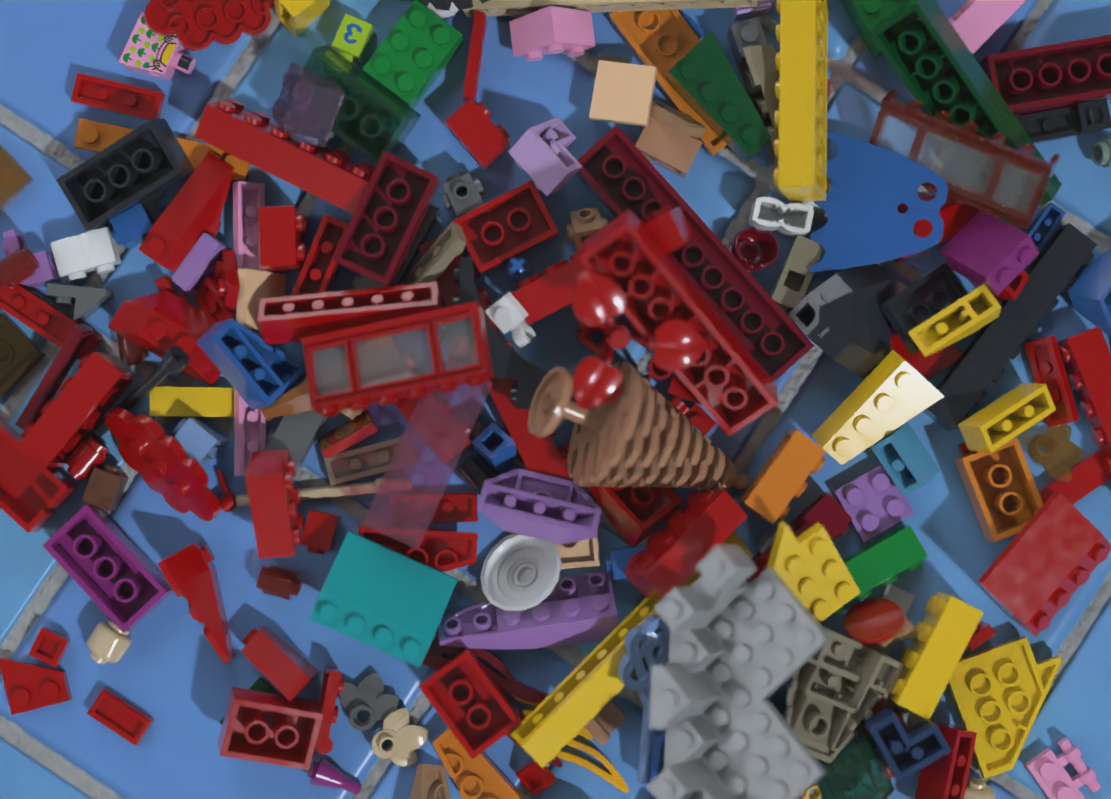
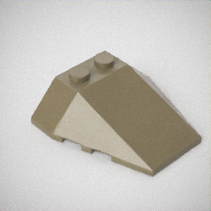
M821 625L831 639L791 676L784 720L814 758L831 763L855 735L852 731L863 719L868 720L873 714L871 709L882 697L886 699L892 692L904 664L861 642Z

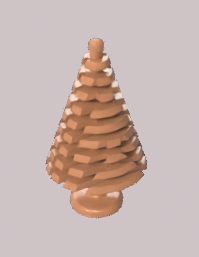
M623 361L622 365L619 362L612 365L622 374L623 389L616 400L604 406L582 409L577 403L570 401L573 379L568 370L559 366L547 373L536 390L528 414L529 432L538 437H544L553 432L563 417L575 422L569 441L567 470L569 478L573 477V483L578 486H632L634 488L648 486V488H658L664 485V488L697 487L710 489L712 487L717 490H725V488H729L731 485V487L741 491L748 485L749 477L737 471L736 464L730 458H726L718 447L711 446V440L704 434H701L699 429L689 422L686 416L675 410L673 404L667 399L665 400L651 386V383L641 376L630 363Z

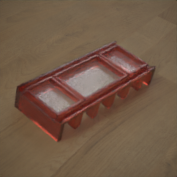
M891 89L881 101V107L869 143L898 153L938 173L947 182V196L951 197L953 201L973 206L983 214L995 215L1007 220L1012 226L1029 228L1037 215L1061 155L1054 154L1049 163L1033 157L1035 148L1031 145L1025 144L1020 151L1004 145L1007 137L1001 133H996L990 140L976 134L978 129L976 123L967 122L963 128L948 123L950 117L948 112L939 111L935 117L920 112L922 107L920 101L911 100L905 106L894 102L896 90ZM932 183L921 184L926 190L937 193V189Z

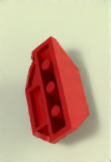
M167 290L124 301L108 326L111 330L160 358L172 346L182 348L190 359L189 364L182 371L210 387H213L221 374L220 370L196 343L212 327L203 311Z

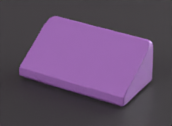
M203 233L173 274L172 281L184 291L196 295L206 276H214L215 262L221 261L222 250L232 249L213 236Z

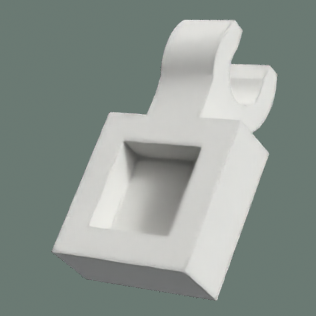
M510 291L485 311L503 334L511 330L513 340L520 348H523L536 336L534 330L524 321L529 314Z

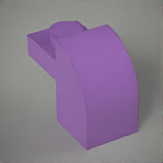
M15 229L2 232L5 240L2 242V248L6 257L10 258L11 261L1 263L0 267L9 279L33 288L44 287L48 283L61 282L53 253L44 250L29 255L22 232Z

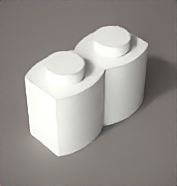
M759 197L752 203L748 224L751 227L755 226L760 231L777 230L780 234L787 237L795 238L797 235L804 237L810 232L814 210L799 203L785 205L780 200L772 197Z
M108 227L100 228L51 242L59 277L69 278V282H74L87 278L86 273L97 270V274L114 271V265L120 264L121 259L116 241L111 235V229Z

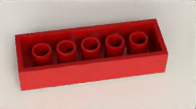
M228 98V100H219L206 105L194 137L352 214L355 213L376 169L374 166L365 162L357 164L349 160L350 155L341 150L334 149L331 151L324 148L322 141L311 136H307L306 139L296 134L298 130L290 125L281 123L279 126L271 122V117L263 112H250L244 109V103L236 99Z
M670 205L649 214L650 221L645 223L644 219L639 220L666 254L696 239L680 206L672 210ZM579 252L569 256L570 263L564 259L544 269V277L540 272L517 283L520 289L513 292L512 295L529 314L525 318L528 325L572 303L579 272L588 271L578 260Z

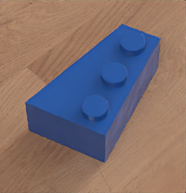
M233 318L217 322L196 343L251 409L269 407L306 370L305 366L295 363L286 357L285 353L281 350L272 348L262 341L263 338Z

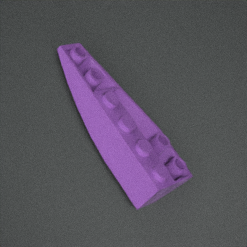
M607 571L561 577L546 599L537 606L523 611H505L492 605L490 601H486L443 616L438 626L439 643L442 646L506 650L561 647L604 640L618 626V615L610 574H607Z

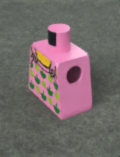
M141 12L118 62L127 70L171 80L176 69L189 75L194 69L196 59L184 54L186 48L180 44L176 34L171 36L154 34L145 23L144 12Z

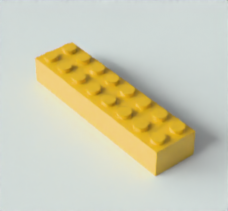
M776 0L777 12L780 14V24L776 25L777 42H780V53H776L775 63L777 71H780V81L775 83L776 99H779V110L775 111V126L779 128V139H775L774 142L775 156L778 157V168L774 169V183L791 203L826 201L828 0Z

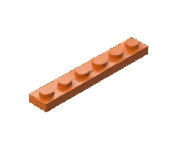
M79 118L74 147L99 153L135 129ZM177 138L194 169L197 168L207 153L211 151L235 168L232 180L247 182L251 164L210 144Z

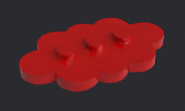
M151 0L146 6L144 19L147 27L154 34L160 36L176 34L180 44L187 50L194 52L202 51L208 48L213 41L217 44L228 46L236 43L241 34L256 36L263 33L270 24V8L275 6V0Z
M115 408L106 415L107 427L119 441L118 449L123 460L133 470L140 472L144 482L152 490L162 493L165 501L173 509L180 513H187L190 510L204 521H211L220 513V503L214 493L207 487L209 481L204 468L195 459L186 455L183 446L175 438L165 435L160 425L154 419L147 415L135 417L123 408Z

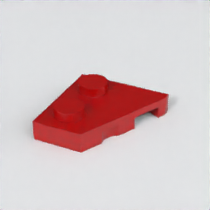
M7 657L0 659V669L11 715L72 699L65 670L52 667L46 668L34 663L14 661Z

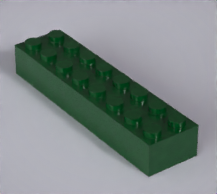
M912 0L882 19L869 34L998 219L1008 223L1053 200L1062 184L935 0Z

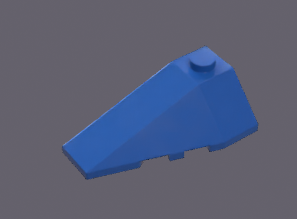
M1111 248L1082 271L1068 292L1075 310L1095 326H1100L1101 330L1108 336H1111Z

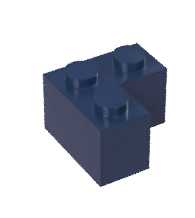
M887 707L869 717L868 720L862 721L887 768L898 781L903 780L951 752L938 726L930 719H925L905 731L896 714Z

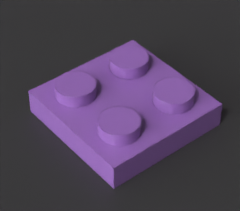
M882 464L875 466L833 490L841 507L851 516L852 520L850 522L861 542L869 540L914 514L907 499L899 491Z

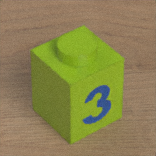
M345 13L331 45L337 53L336 57L350 64L353 61L362 64L375 34L373 25Z

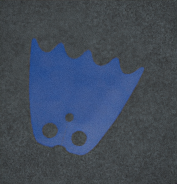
M827 132V137L837 146L838 152L834 158L827 161V176L832 181V187L827 193L826 201L814 202L825 210L828 220L822 228L810 235L811 239L824 247L825 255L821 261L810 267L809 271H830L881 263L924 251L939 243L943 235L944 226L939 211L941 206L947 201L948 185L943 177L928 167L888 149L849 136ZM932 183L936 187L937 194L933 200L923 201L919 198L917 190L921 184ZM904 203L908 206L906 213L898 212L897 207L899 204ZM920 219L928 220L932 224V233L926 238L917 237L913 232L914 224Z

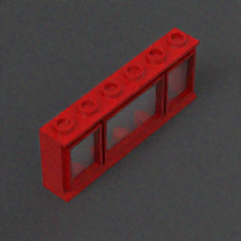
M477 301L301 338L311 402L310 409L321 414L322 417L336 416L339 414V410L349 408L351 411L365 410L368 408V404L378 402L380 405H390L398 402V398L407 396L409 399H419L426 397L427 392L437 390L439 393H449L455 391L456 386L466 384L469 387H478L485 385L486 380L494 379L484 311Z

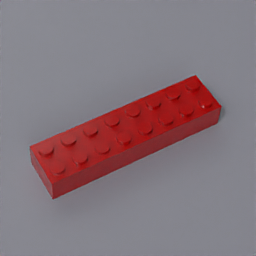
M629 209L580 244L578 260L588 271L610 278L622 289L626 300L623 312L647 341L656 343L654 339L656 329L663 322L670 319L683 320L689 323L707 340V347L704 353L695 363L685 369L674 372L728 436L778 405L777 387Z

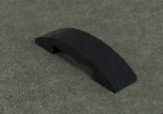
M1107 98L1077 103L1075 106L1021 116L1019 114L1014 115L1034 144L1111 128Z

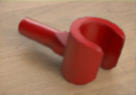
M218 470L216 475L221 491L224 494L218 501L223 511L230 512L237 507L236 496L230 491L223 470Z

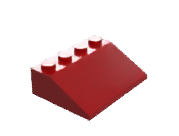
M1055 490L980 577L978 583L1011 620L1036 637L1049 626L1051 619L1060 608L1068 604L1070 597L1078 587L1086 583L1090 573L1097 565L1108 557L1111 545L1084 515L1060 492Z

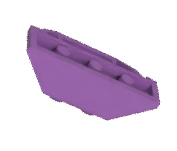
M519 468L501 474L494 479L485 480L477 510L504 531L558 544L595 538L601 514V508L597 503L595 504L590 496L580 486L574 484L573 481Z

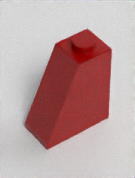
M263 626L258 631L253 628L242 641L246 646L241 652L289 701H292L318 672L315 667L266 626Z

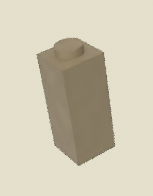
M801 235L793 238L770 294V297L787 315L804 298L814 274L809 269L819 262L824 247L819 243Z

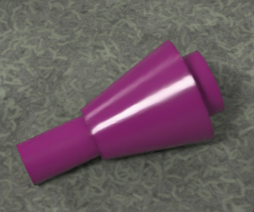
M323 757L320 758L319 762L314 760L307 773V777L311 778L310 785L335 789L342 788L355 795L359 794L362 784L345 777L341 771Z

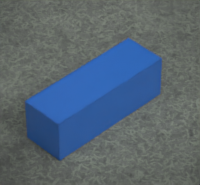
M1052 202L1045 205L1026 232L1031 237L1038 252L1066 214L1065 211Z

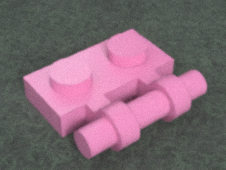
M1067 737L1058 741L1057 744L1063 752L1055 756L1051 749L1046 748L1024 764L1048 799H1085L1079 790L1081 786L1087 785L1091 793L1101 788L1096 779L1097 774L1092 767H1088L1081 758V751L1076 745H1072ZM1068 763H1071L1078 773L1072 778L1063 767Z

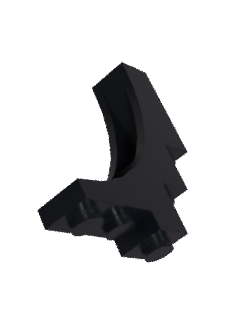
M460 257V265H454V282L459 283V294H454L453 306L475 301L481 306L475 286L473 258ZM484 312L494 379L517 380V385H511V403H517L516 409L530 410L536 390L548 371L523 359L510 348L492 327ZM471 318L457 323L443 324V328L440 331L441 342H446L447 349L450 348L453 340L458 335L467 338L470 343L475 344ZM572 389L570 401L576 403Z

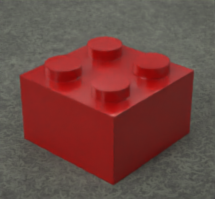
M294 205L258 207L260 267L273 273L301 272L309 253V248L304 245V235H308L309 230L307 217H304L303 213Z

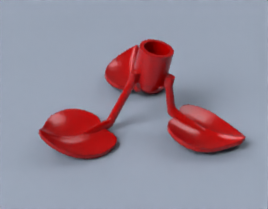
M580 271L573 294L572 305L574 313L582 323L589 326H599L607 320L608 324L605 327L604 334L609 345L605 362L596 356H589L583 359L577 366L573 376L572 388L575 401L580 408L587 409L607 405L618 398L623 389V377L621 372L616 367L610 366L614 349L625 348L631 340L648 348L655 349L653 356L655 364L667 371H679L695 363L704 353L707 347V340L692 325L678 319L667 320L658 326L654 334L656 343L649 342L635 333H630L624 322L612 319V316L621 314L625 309L626 300L622 289L613 280L602 274Z

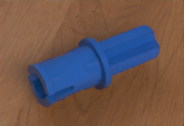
M513 257L508 261L506 271L510 278L521 281L529 274V264L524 258Z

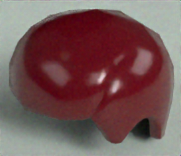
M753 226L739 231L734 236L731 242V252L747 271L755 272L775 262L779 254V246L771 231H760Z

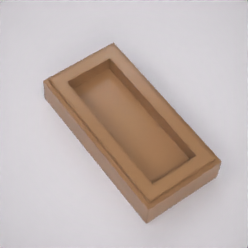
M652 101L650 111L652 117L685 136H703L706 129L704 125L664 102Z

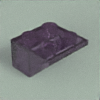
M291 62L288 72L283 76L282 90L279 99L273 105L272 117L294 141L326 147L345 92L334 81Z

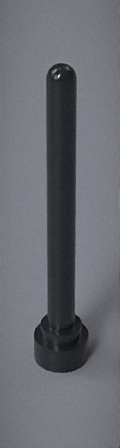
M178 346L169 348L163 354L161 365L116 408L130 411L167 375L181 372L190 362L187 353ZM106 417L93 428L92 435L95 438H101L109 431L105 421Z

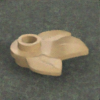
M399 708L385 717L382 729L376 732L371 740V748L379 758H390L397 766L408 767L417 763V756L414 750L424 745L429 736V731L424 727L409 724L408 708ZM385 740H391V746L388 749H382V743Z

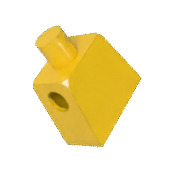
M275 0L276 17L295 38L330 6V0Z

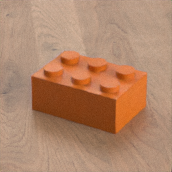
M789 430L738 502L768 523L774 524L777 520L781 522L791 509L788 506L794 496L798 498L808 485L805 482L806 478L810 473H816L825 462V458L822 456L826 450L800 431Z
M1017 437L992 453L972 451L954 458L985 541L997 542L1018 534L1042 507V499Z

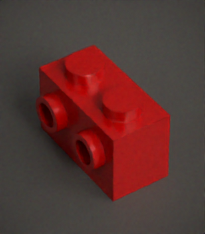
M470 99L444 122L447 129L481 168L485 170L510 149L508 139L511 136L501 124L495 126L489 119L491 113L483 103L479 102L476 104Z

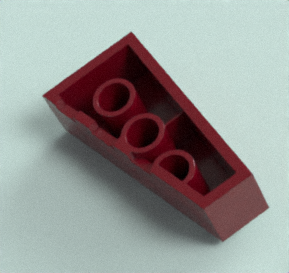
M823 492L792 520L788 526L795 538H797L818 522L825 528L832 540L834 537H841L850 528L848 523L852 518L830 493ZM773 543L762 554L757 552L750 559L757 567L746 579L750 584L766 570Z

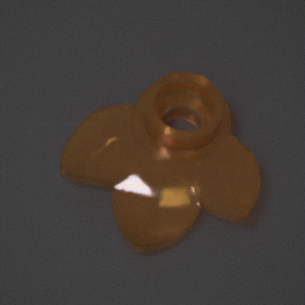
M1067 425L1049 427L1044 435L1035 436L1028 445V451L1032 459L1041 463L1050 477L1064 482L1072 480L1070 467L1077 465L1086 458V453L1069 441L1071 427ZM1038 447H1044L1046 454H1043Z

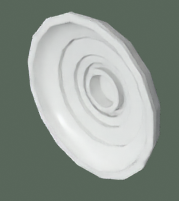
M513 533L504 537L492 547L483 562L480 580L484 595L492 605L505 611H523L537 606L551 594L559 580L561 558L558 547L554 542Z

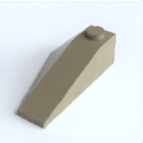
M773 44L747 46L742 48L736 63L747 95L771 135V139L765 146L773 169L778 168V157L775 156L774 142L775 139H779V128L775 126V111L779 110V99L777 100L775 95V83L780 81V71L776 69L775 56L776 53L780 52H775Z

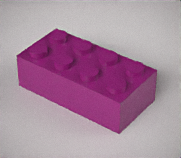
M86 504L42 545L123 633L132 630L173 592L163 575L99 507Z

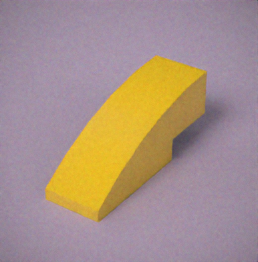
M156 386L150 391V416L234 417V388Z

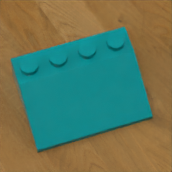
M348 530L308 619L420 668L458 578Z

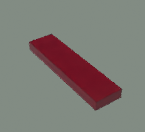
M81 324L72 328L15 425L25 430L29 424H35L42 416L40 413L41 409L49 400H53L92 335L93 329L91 327Z

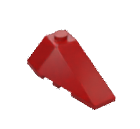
M209 151L155 222L138 250L161 266L175 272L203 233L216 238L217 231L220 230L222 222L220 219L224 203L227 202L235 168Z
M197 542L157 564L177 597L183 596L188 600L189 614L199 623H204L206 627L203 628V632L222 661L227 663L235 658L217 571L212 562L215 560V557L206 544L203 546L201 542Z

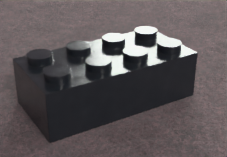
M150 119L56 180L86 231H92L109 225L111 223L110 219L139 203H144L189 175L195 169L165 119Z

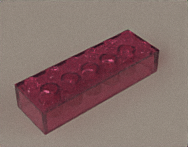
M443 361L444 370L458 368ZM486 380L485 385L478 387H469L468 384L456 386V390L449 393H439L438 390L427 392L426 397L419 398L363 522L364 526L414 548H420L493 382Z

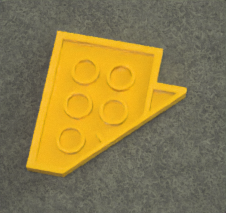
M785 522L779 523L767 568L772 567L816 621L820 623L861 592L821 524L817 522L795 538Z
M1025 636L961 658L948 682L964 729L977 732L973 754L981 776L984 779L1013 769L1062 662L1061 656L1056 655L1036 663L1029 641Z

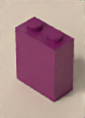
M979 210L940 250L950 269L980 286L985 284L989 291L996 295H999L1039 254L1029 234L982 210Z

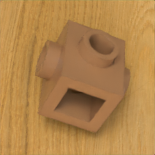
M598 207L583 208L578 211L569 212L571 224L566 225L569 242H575L576 250L579 252L582 242L608 224L607 218H601Z

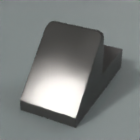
M48 283L46 295L56 298L55 303L74 305L75 300L73 321L83 323L113 298L114 292L101 288Z

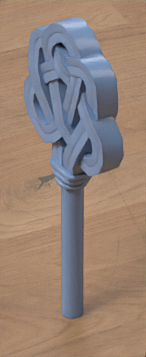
M656 614L647 617L639 626L632 628L626 634L624 643L626 653L619 662L617 670L619 680L631 690H638L639 698L643 704L637 782L641 784L649 783L653 740V729L649 728L652 665L669 663L670 627L660 615Z

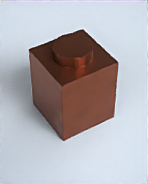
M105 464L104 468L94 467L81 501L106 511H115L129 478L121 475L122 469L109 464Z

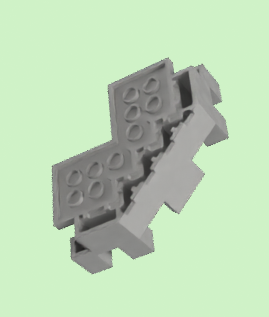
M717 545L696 566L702 573V576L692 586L674 587L654 607L670 627L669 663L652 665L649 728L660 730L666 728L664 770L647 787L656 799H797L823 776L826 771L767 698L824 646L831 637L772 567L767 568L749 585L746 579L757 569L754 563L739 545Z

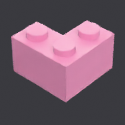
M548 6L509 21L513 56L525 57L528 62L542 60L545 54H559L562 52L567 53L568 57L581 56L584 54V50L595 47L592 14L589 11Z

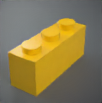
M1022 383L958 424L969 451L992 453L1056 411L1046 384Z

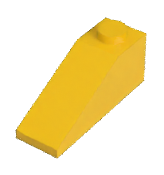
M983 284L909 331L908 335L926 358L971 335L998 318L1002 307L986 285Z

